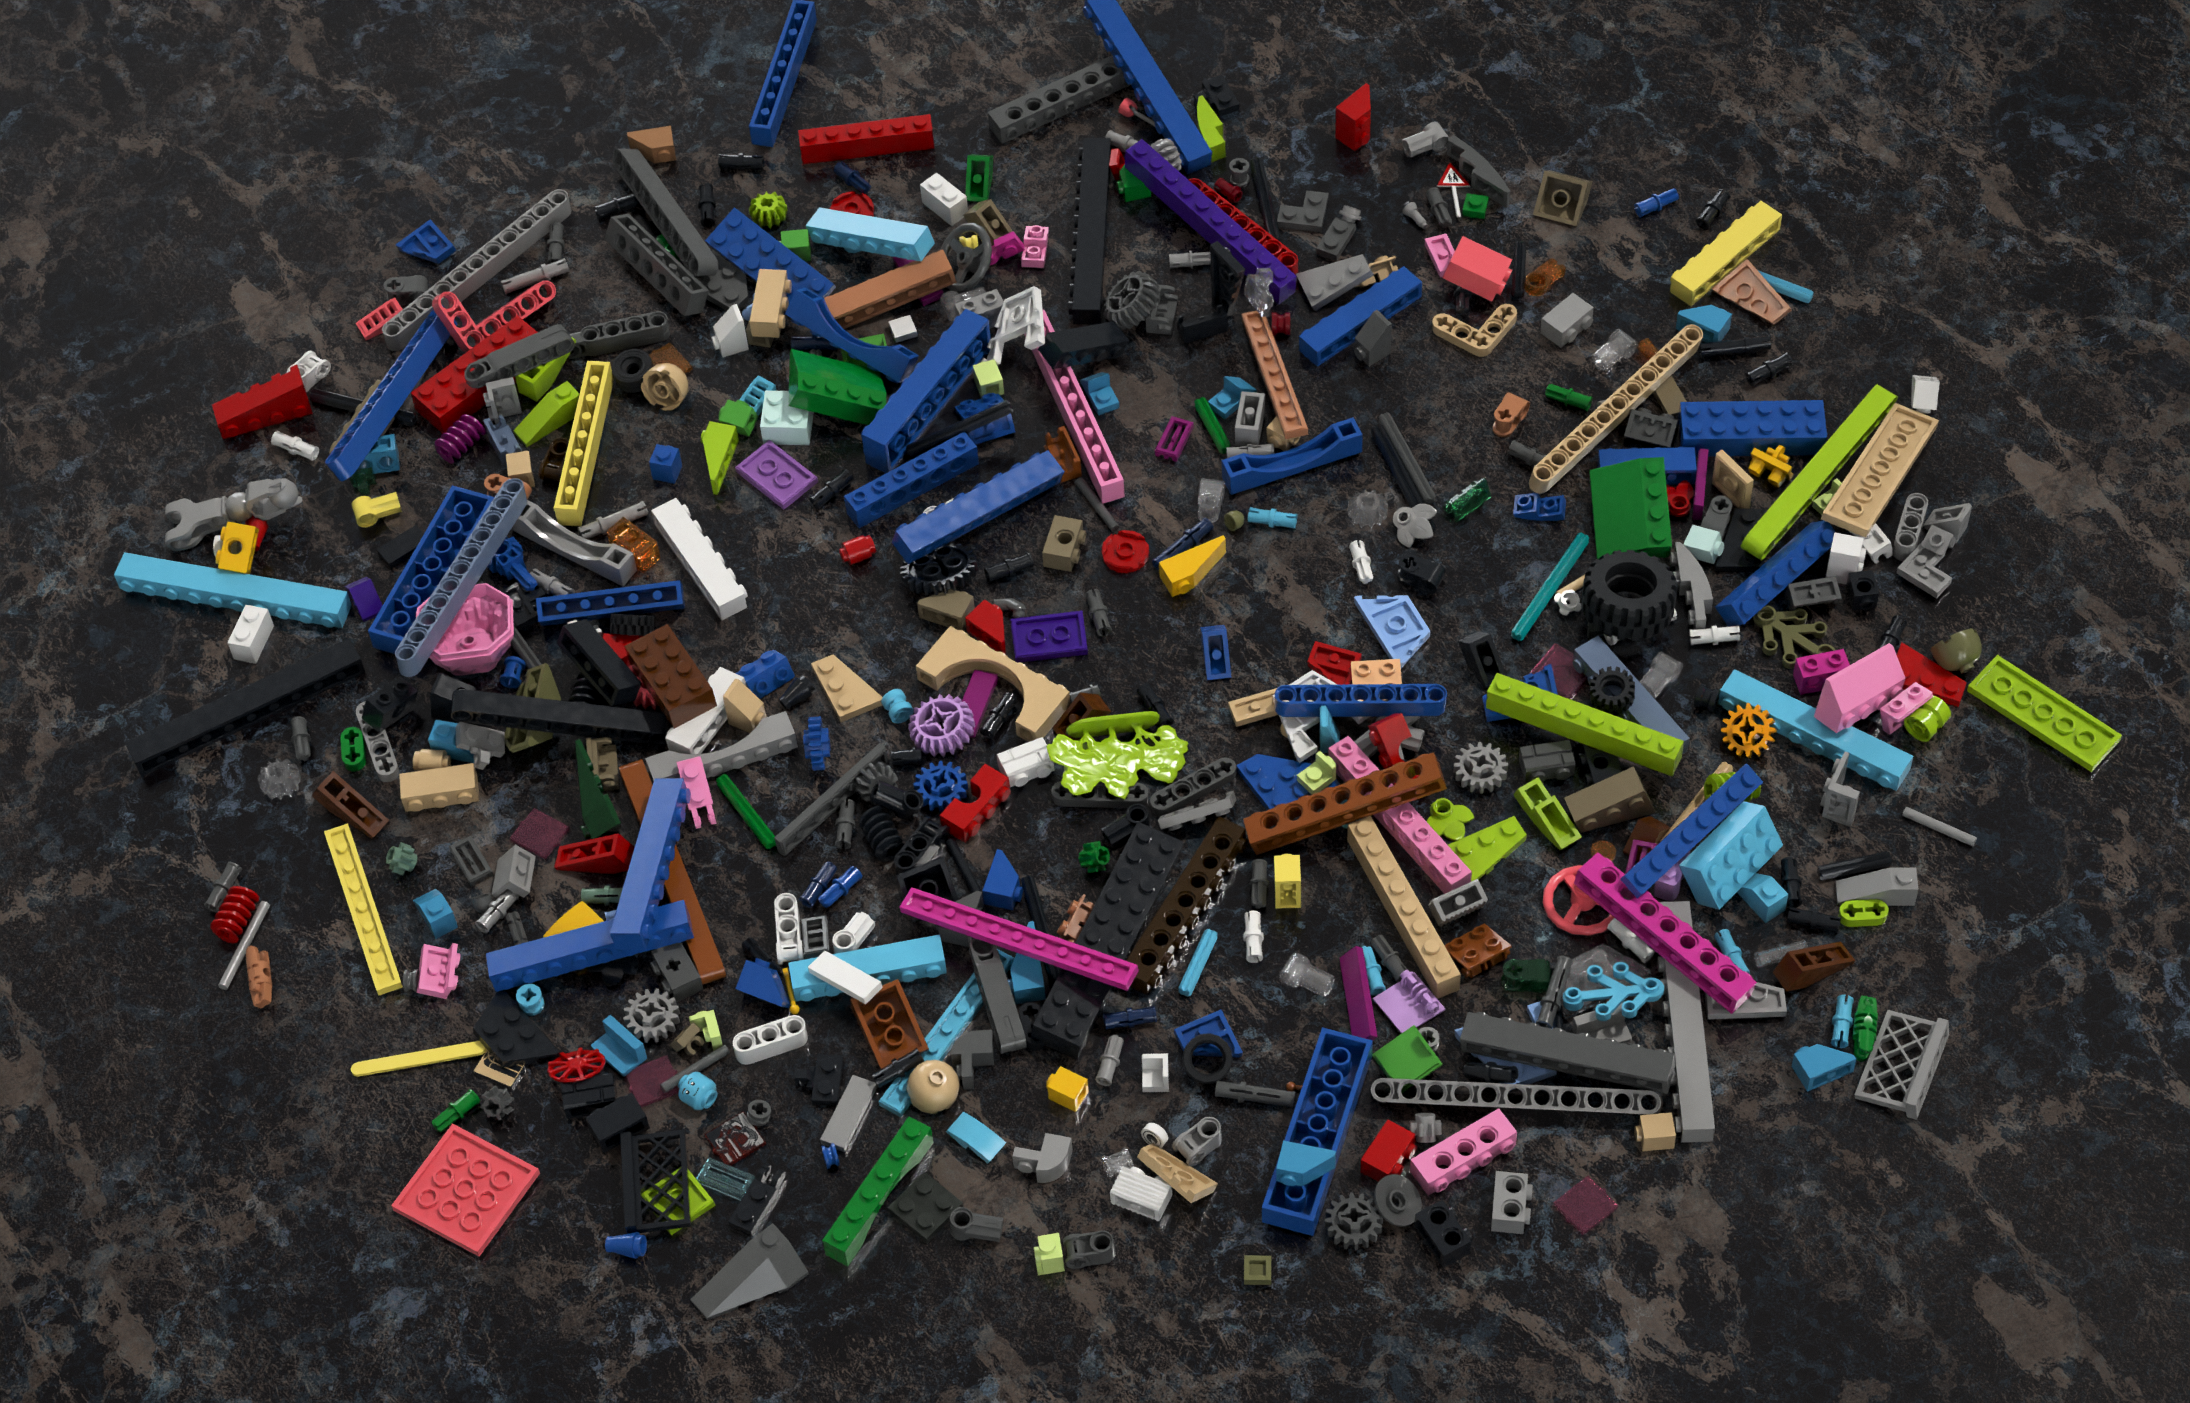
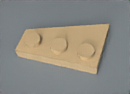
M830 655L811 663L812 670L840 723L882 706V696L835 655Z
M1153 1143L1141 1148L1137 1156L1148 1168L1153 1170L1190 1203L1213 1193L1218 1184Z

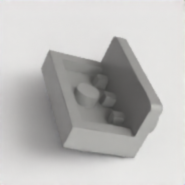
M513 377L486 383L487 393H483L486 407L491 406L487 408L491 421H495V424H498L500 422L498 419L499 415L507 417L522 413Z

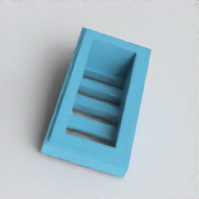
M758 375L740 400L747 404L755 405L753 409L759 415L763 409L765 390L776 391V386Z
M1326 705L1320 707L1319 733L1320 751L1322 753H1328V748L1340 741V732Z

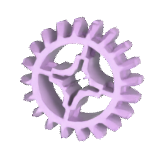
M940 694L937 699L929 697V702L921 701V708H914V715H910L911 723L908 724L911 740L914 741L917 748L922 749L925 755L930 752L935 757L940 753L944 757L946 752L949 751L954 755V749L959 748L963 750L962 743H969V736L974 735L975 721L972 710L958 696L954 699L950 694L945 698ZM939 722H942L944 729L941 728Z

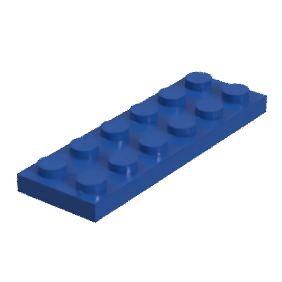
M735 207L705 240L707 245L756 283L759 269L787 270L788 280L792 281L791 293H787L789 304L795 291L806 287L822 298H825L836 288L834 283Z

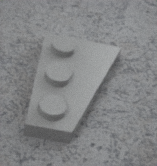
M1363 254L1296 274L1315 311L1374 275Z
M1234 790L1225 793V799L1218 801L1217 798H1210L1199 803L1197 808L1188 806L1160 816L1158 822L1161 830L1168 828V831H1173L1183 827L1182 823L1187 821L1195 824L1206 820V816L1213 813L1216 816L1229 813V808H1232L1236 802Z

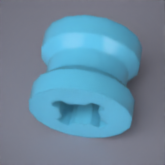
M525 984L517 990L516 1000L527 1016L537 1015L543 1010L545 1005L544 999L538 986L535 984Z

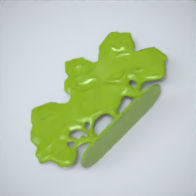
M1145 711L1081 719L1072 723L1066 729V733L1070 737L1081 738L1079 741L1072 740L1062 734H1057L1052 744H1048L1046 747L1051 761L1067 767V770L1063 773L1061 785L1069 789L1070 793L1081 795L1092 792L1098 782H1102L1110 794L1125 800L1129 794V787L1134 786L1139 779L1136 772L1140 769L1148 772L1156 780L1172 783L1177 777L1178 771L1186 763L1183 754L1188 751V742L1178 738L1175 729L1169 725H1162L1154 734L1145 731V729L1154 726L1160 718L1157 712ZM1119 733H1136L1134 739L1129 742H1121L1116 736ZM1110 735L1101 742H1096L1092 737ZM1144 735L1145 739L1149 737L1155 743V746L1147 745L1141 736ZM1154 736H1159L1160 741L1158 742ZM1137 738H1139L1141 742L1138 745L1135 744ZM1087 742L1088 747L1086 750L1083 749V743Z

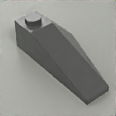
M772 1223L752 1238L691 1298V1302L709 1320L736 1310L740 1305L755 1300L757 1302L763 1300L764 1296L778 1291L781 1293L787 1291L806 1277L809 1272L788 1239Z

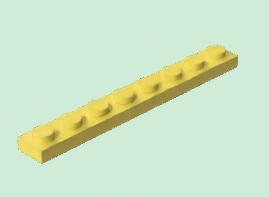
M347 823L324 831L378 996L400 989L403 986L349 825Z

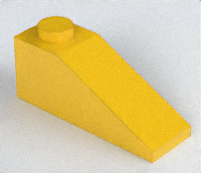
M1224 535L1159 562L1160 578L1172 597L1185 594L1195 588L1225 555L1226 538Z

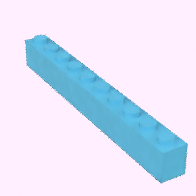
M125 552L114 573L119 589L126 592L134 591L149 596H163L171 600L179 599L194 604H208L216 608L225 607L239 612L243 611L245 605L268 609L270 616L279 617L284 620H298L307 624H321L329 628H343L352 607L347 591Z

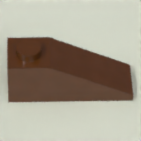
M334 771L312 794V797L329 812L372 839L389 822L388 818Z
M1840 941L1789 951L1774 969L1773 974L1788 992L1806 988L1852 965L1855 959Z

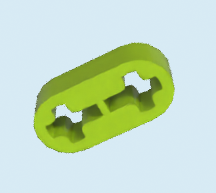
M1878 899L1846 901L1840 906L1838 916L1841 917L1840 922L1847 927L1878 926L1887 920L1889 908L1884 901ZM1877 909V912L1880 913V915H1875V912H1872V910ZM1847 911H1851L1854 917H1850Z

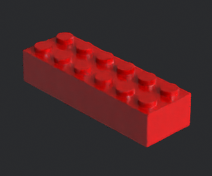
M517 315L413 390L411 396L415 410L442 434L447 432V429L453 426L454 422L458 421L462 415L471 416L486 405L483 393H487V387L471 388L466 383L464 373L467 366L498 349L538 332Z

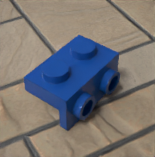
M775 650L763 653L758 660L742 666L740 671L735 673L744 677L747 688L759 699L795 677L786 656Z

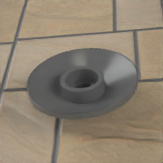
M1397 1174L1387 1175L1377 1183L1374 1191V1201L1380 1215L1390 1224L1399 1227L1414 1223L1415 1214L1420 1212L1422 1208L1421 1197L1415 1185L1406 1177Z

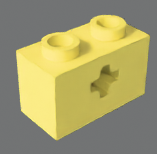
M1282 854L1274 856L1275 909L1301 908L1300 855Z

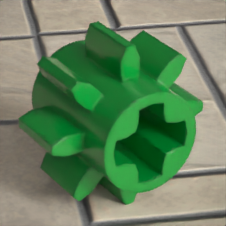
M1100 841L1083 844L1084 849L1079 853L1081 867L1088 868V873L1106 870L1105 865L1110 860L1108 849L1101 846Z

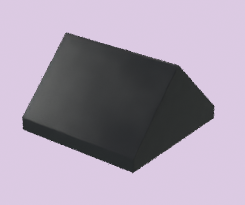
M943 856L896 875L898 893L902 902L911 887L953 902L959 900ZM910 916L912 922L921 920L913 916Z

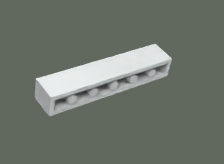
M674 498L652 509L654 525L720 619L724 620L746 609L745 598L748 595L742 584L738 585L736 583V577L731 568L726 569L721 554L719 552L715 553L709 537L702 535L699 523L696 520L692 521L687 506L685 504L681 505L677 498Z

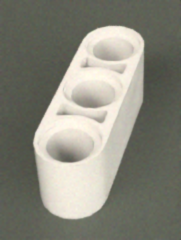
M792 1015L738 1033L733 1039V1048L737 1061L748 1065L804 1046L808 1040L805 1021L800 1016ZM794 1030H799L797 1033H791ZM747 1046L750 1047V1048H748V1049H746V1050H742V1048H744V1047H747Z

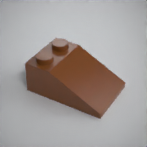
M899 979L882 985L883 988L867 1004L855 998L850 999L851 1008L880 1069L891 1064L892 1059L896 1058L898 1060L915 1048L920 1053L929 1050Z

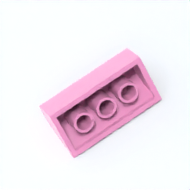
M1889 643L1828 677L1825 680L1814 717L1832 731L1838 733L1845 728H1850L1860 719L1867 718L1872 712L1880 710V708L1903 692L1902 688L1906 678L1893 645Z

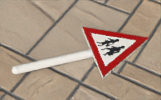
M1449 162L1437 187L1452 188L1456 217L1460 218L1461 213L1456 187H1470V185Z

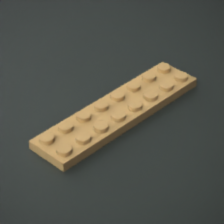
M1894 403L1823 511L1821 520L1866 538L1936 430L1939 420Z

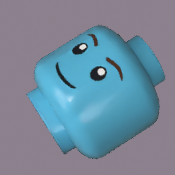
M700 1072L684 1075L678 1083L679 1099L694 1110L708 1109L717 1098L716 1084Z

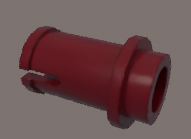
M1219 178L1214 184V190L1227 197V200L1231 203L1239 202L1243 196L1239 186H1233L1223 178Z

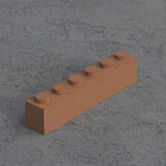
M940 250L924 257L922 261H912L839 293L827 296L824 299L835 320L843 329H846L957 282L944 250Z

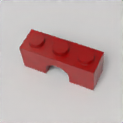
M1395 713L1369 725V738L1380 752L1379 761L1383 768L1387 769L1396 763L1404 762L1399 756V746L1403 740L1412 735L1403 714Z
M984 764L970 780L971 793L979 799L972 803H963L954 798L940 814L941 826H949L950 834L964 843L971 836L974 837L978 833L982 823L993 816L996 807L1001 801H1006L1011 792L1009 777L987 764Z

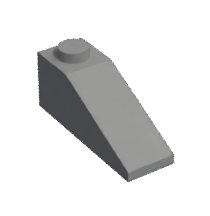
M1886 868L1838 880L1835 882L1837 905H1842L1844 902L1852 900L1878 899L1884 901L1887 906H1915L1918 894L1916 868Z

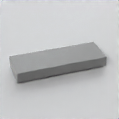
M852 1075L820 1139L821 1144L830 1147L831 1143H834L837 1150L846 1151L877 1089V1083Z

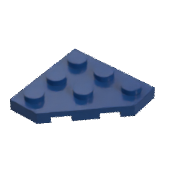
M1256 754L1236 765V771L1266 810L1272 809L1278 804H1287L1298 800L1301 796L1312 795L1297 781V775L1309 767L1311 763H1299L1294 760ZM1336 779L1327 787H1335L1340 785V783Z

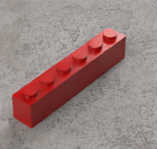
M930 114L798 130L802 164L934 149Z

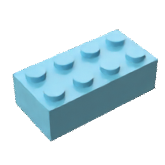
M1743 801L1679 867L1697 903L1720 910L1783 846V843L1766 807Z

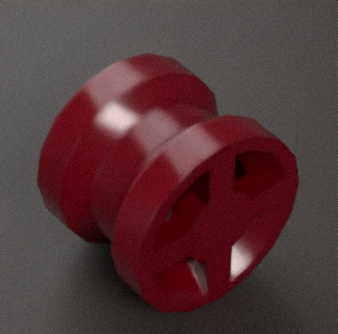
M1272 312L1273 335L1278 333L1290 335V312H1285L1283 315Z

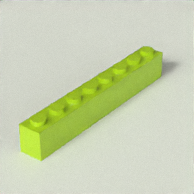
M1496 673L1487 690V709L1673 777L1682 758L1683 740L1505 675Z

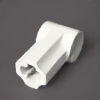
M864 912L856 913L843 930L834 934V954L857 950L874 929L875 921Z

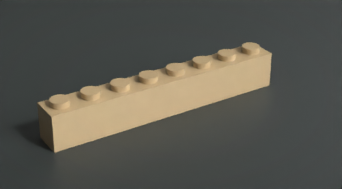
M1368 816L1348 824L1347 841L1434 996L1439 999L1460 990L1461 974L1372 817Z

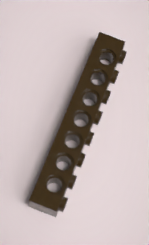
M1222 817L1217 818L1126 961L1138 965L1139 969L1130 985L1131 988L1149 995L1152 988L1158 987L1165 968L1169 969L1174 961L1175 952L1184 946L1187 933L1190 929L1193 930L1196 927L1201 911L1209 907L1212 894L1221 888L1224 880L1223 877L1226 872H1231L1238 853H1243L1248 840L1246 839L1244 827ZM1163 943V944H1166V945H1164V946H1158L1157 944ZM1146 963H1153V965H1150V966H1147V965H1144V964H1146Z

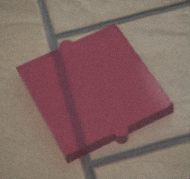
M534 808L524 821H520V826L510 837V840L546 859L556 846H560V841L570 828Z
M668 1055L637 1066L626 1075L630 1084L629 1091L634 1094L641 1107L679 1092L678 1086L667 1093H664L660 1088L661 1083L677 1074V1070H673Z
M1589 1175L1553 1203L1566 1217V1222H1571L1583 1235L1618 1209V1205L1606 1194V1189H1601Z

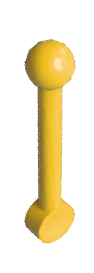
M783 968L791 1004L789 1011L792 1014H797L800 1008L795 1002L788 968Z

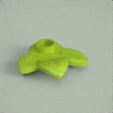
M1440 798L1432 803L1430 807L1431 816L1426 822L1439 836L1444 834L1446 838L1457 841L1464 838V823L1472 821L1474 815L1466 806L1453 805L1450 800Z

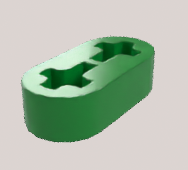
M346 728L340 737L342 760L348 771L356 772L366 765L365 740L359 728ZM351 737H355L354 745L350 744ZM356 753L357 758L354 762H351L352 754Z

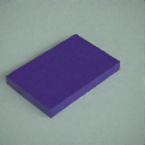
M1083 611L1010 619L1015 662L1017 663L1088 655Z

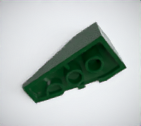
M575 740L583 823L580 826L581 832L585 840L620 833L621 822L608 794L603 795L602 782L597 774L594 775L593 764L581 740Z

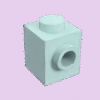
M1692 525L1683 544L1697 560L1711 564L1715 563L1717 557L1721 556L1724 549L1720 532Z

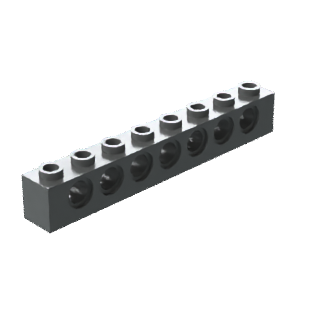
M1112 55L989 111V128L1003 144L1130 85L1126 83L1121 68L1116 67Z

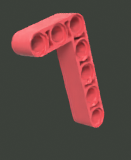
M550 281L537 283L478 324L474 323L457 296L452 292H444L437 295L432 301V307L463 352H467L473 348L467 342L468 336L474 338L476 346L490 336L485 330L487 323L493 327L494 333L508 323L503 317L504 311L510 313L511 320L517 315L522 319L526 318L552 300L556 295V288ZM540 287H544L546 289V298L540 295ZM442 298H446L448 300V309L444 308L441 305ZM522 299H525V300L528 301V303H529V309H528V310H526V309H524V308L522 307V305H521ZM455 317H458V318L461 319V321H462V327H461V328H458V327L455 325V323H454V318H455Z

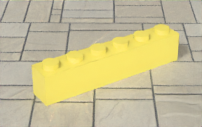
M1762 201L1754 207L1751 206L1745 215L1740 219H1736L1725 232L1719 233L1710 245H1705L1695 258H1690L1681 270H1676L1670 279V292L1688 305H1694L1780 230L1782 214Z

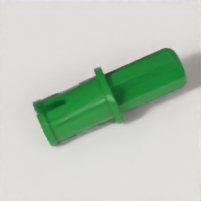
M1549 384L1545 391L1546 397L1563 402L1565 406L1571 405L1585 411L1590 409L1593 397L1577 393L1573 388L1568 390L1553 384Z
M469 1089L456 1102H450L448 1104L449 1107L432 1120L433 1127L440 1133L444 1132L458 1119L462 1120L465 1113L476 1104H479V1097L473 1090Z

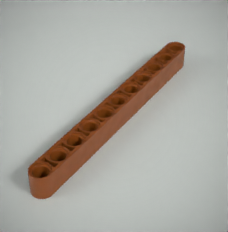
M642 759L618 767L640 827L653 786ZM675 844V857L670 862L669 878L665 880L664 889L670 903L681 900L685 901L694 938L686 940L685 943L693 964L701 977L702 985L727 976Z

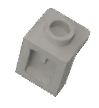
M1931 525L1921 546L1939 556H1944L1947 548L1952 549L1957 540L1953 534Z

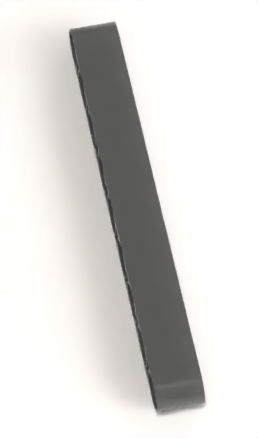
M615 149L612 156L614 167L686 269L693 276L716 275L718 272L717 258L638 149Z

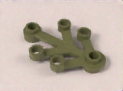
M1765 605L1753 616L1754 623L1761 627L1763 631L1764 642L1762 651L1764 654L1771 656L1777 652L1778 643L1773 638V629L1781 634L1784 651L1782 664L1785 668H1794L1795 660L1798 658L1794 653L1793 642L1812 655L1835 651V649L1829 644L1817 646L1802 636V634H1812L1816 638H1823L1827 633V625L1824 622L1818 621L1814 624H1805L1808 614L1804 609L1798 608L1794 611L1776 612L1772 606ZM1792 620L1796 625H1785L1781 621Z

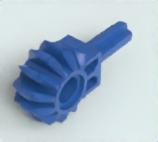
M506 536L487 567L492 573L498 572L500 575L503 574L508 581L515 578L526 591H534L538 583L527 571L523 561L521 544L514 537L508 538Z

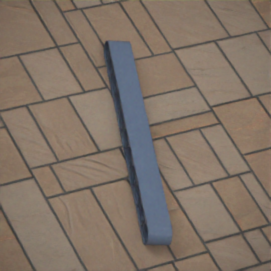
M512 478L503 483L397 647L395 657L401 675L412 677L421 671L527 505V497L522 480Z

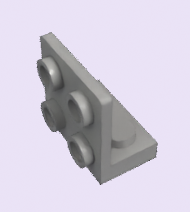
M1844 752L1842 758H1837L1833 765L1832 777H1828L1823 788L1825 793L1820 806L1824 807L1822 817L1851 827L1855 818L1860 791L1854 790L1850 786L1842 785L1850 754Z

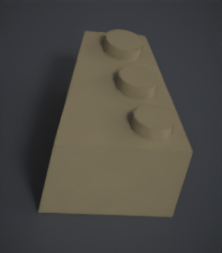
M1634 766L1565 797L1567 806L1580 833L1656 813Z

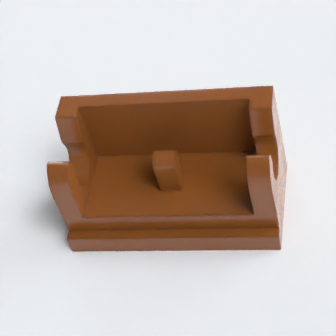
M1065 426L1058 428V436L1052 438L1048 432L1045 436L1046 445L1044 446V450H1049L1065 471L1060 483L1082 476L1081 460Z

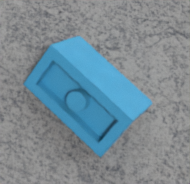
M609 1015L603 1020L606 1033L592 1043L591 1047L592 1050L598 1049L605 1056L606 1062L620 1075L626 1076L647 1059L643 1043L614 1017Z

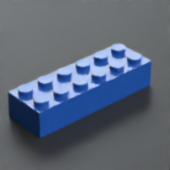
M1823 400L1680 402L1678 417L1680 447H1695V457H1698L1700 449H1708V457L1716 456V453L1720 450L1725 451L1729 456H1751L1754 448L1766 453L1768 447L1776 450L1779 445L1785 447L1784 455H1816L1827 442Z

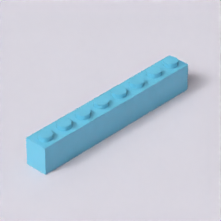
M1735 669L1720 689L1718 704L1726 710L1737 712V705L1746 709L1747 703H1750L1752 709H1754L1758 704L1761 706V713L1765 710L1770 713L1767 719L1773 718L1775 720V723L1770 725V727L1776 728V733L1789 738L1793 743L1801 744L1811 749L1816 754L1830 758L1834 762L1837 758L1841 759L1844 752L1850 753L1847 767L1856 771L1861 776L1878 782L1883 787L1897 791L1911 769L1912 755L1853 726L1835 733L1814 717L1816 708ZM1754 715L1755 722L1764 725L1762 719Z

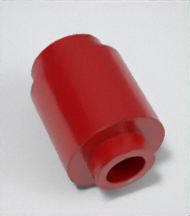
M861 535L841 543L842 548L839 549L843 562H848L849 565L872 557V554L876 553V548L870 535Z

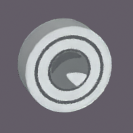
M1148 1123L1141 1131L1142 1138L1149 1145L1153 1143L1162 1148L1168 1141L1166 1131L1158 1124Z

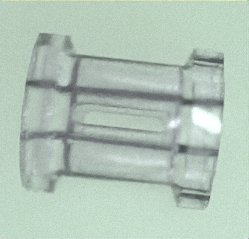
M1126 1147L1121 1148V1151L1108 1157L1105 1155L1101 1157V1162L1108 1178L1120 1172L1123 1166L1129 1169L1134 1167L1131 1155Z

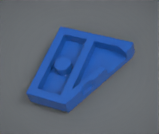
M1222 1010L1174 1029V1034L1183 1052L1192 1038L1200 1034L1211 1033L1220 1036L1228 1043L1232 1051V1057H1241L1243 1054ZM1210 1043L1197 1046L1192 1054L1193 1056L1222 1057L1220 1049Z

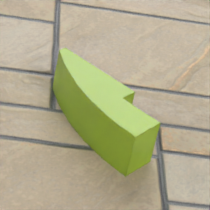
M1203 95L1198 97L1197 103L1198 130L1212 151V163L1226 157L1223 123Z
M1539 777L1518 788L1513 794L1533 823L1559 850L1582 838L1555 795L1550 796Z

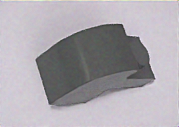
M992 1030L967 1032L961 1035L952 1046V1066L957 1067L958 1079L962 1080L963 1090L974 1089L973 1066L994 1065Z

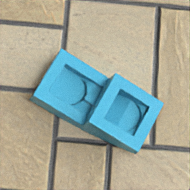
M962 1112L946 1131L965 1149L969 1147L987 1164L1006 1144L991 1129L965 1112Z

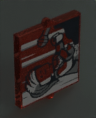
M744 1111L704 1134L713 1148V1154L719 1156L726 1168L766 1145L765 1140L757 1131V1126L748 1122Z

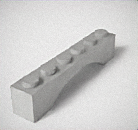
M528 500L524 510L511 528L512 531L621 586H624L637 571L632 552L614 543H597L578 536L552 519L538 505Z
M786 711L763 718L749 735L725 749L704 754H684L668 750L645 758L653 783L655 778H680L676 762L701 756L706 778L732 769L742 768L756 761H763L779 753L789 752L798 746L794 729Z

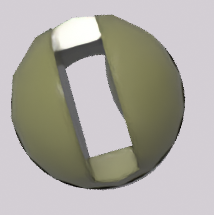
M1237 510L1230 511L1224 515L1225 525L1231 531L1241 528L1244 524V515Z

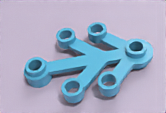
M1617 962L1613 965V976L1616 979H1624L1633 984V986H1625L1604 975L1603 969L1600 966L1591 965L1587 969V979L1590 982H1597L1607 989L1580 991L1576 987H1570L1563 993V1006L1569 1011H1577L1583 1007L1585 1001L1610 999L1606 1004L1601 1003L1596 1006L1595 1016L1598 1020H1609L1611 1014L1621 1003L1622 1015L1626 1018H1633L1646 1001L1655 1002L1661 998L1664 993V984L1656 978L1643 979L1630 972L1626 963ZM1629 996H1636L1633 1001L1627 1000L1623 1002Z

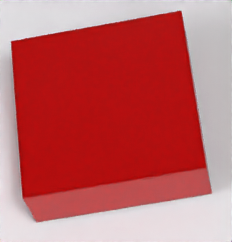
M1119 148L1111 149L1109 162L1111 172L1117 181L1119 180V171L1125 165L1124 157Z

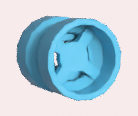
M893 689L882 697L881 703L889 711L888 714L893 723L905 722L910 718V715H913L914 710L911 704L906 702V696L901 689Z

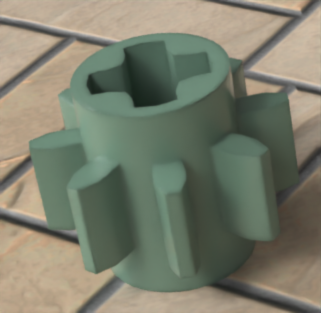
M400 842L399 847L392 846L386 856V863L390 865L389 869L402 876L405 870L411 872L417 863V854L413 853L414 849Z

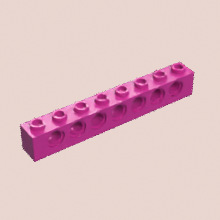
M1597 852L1577 871L1574 884L1728 1012L1733 1014L1752 995L1757 982L1753 980L1749 973L1742 971L1728 956L1723 955L1714 948L1709 940L1702 938L1688 923L1681 921L1675 916L1671 909L1659 903L1649 891L1636 898L1620 880L1625 874L1614 866L1610 859L1603 857Z

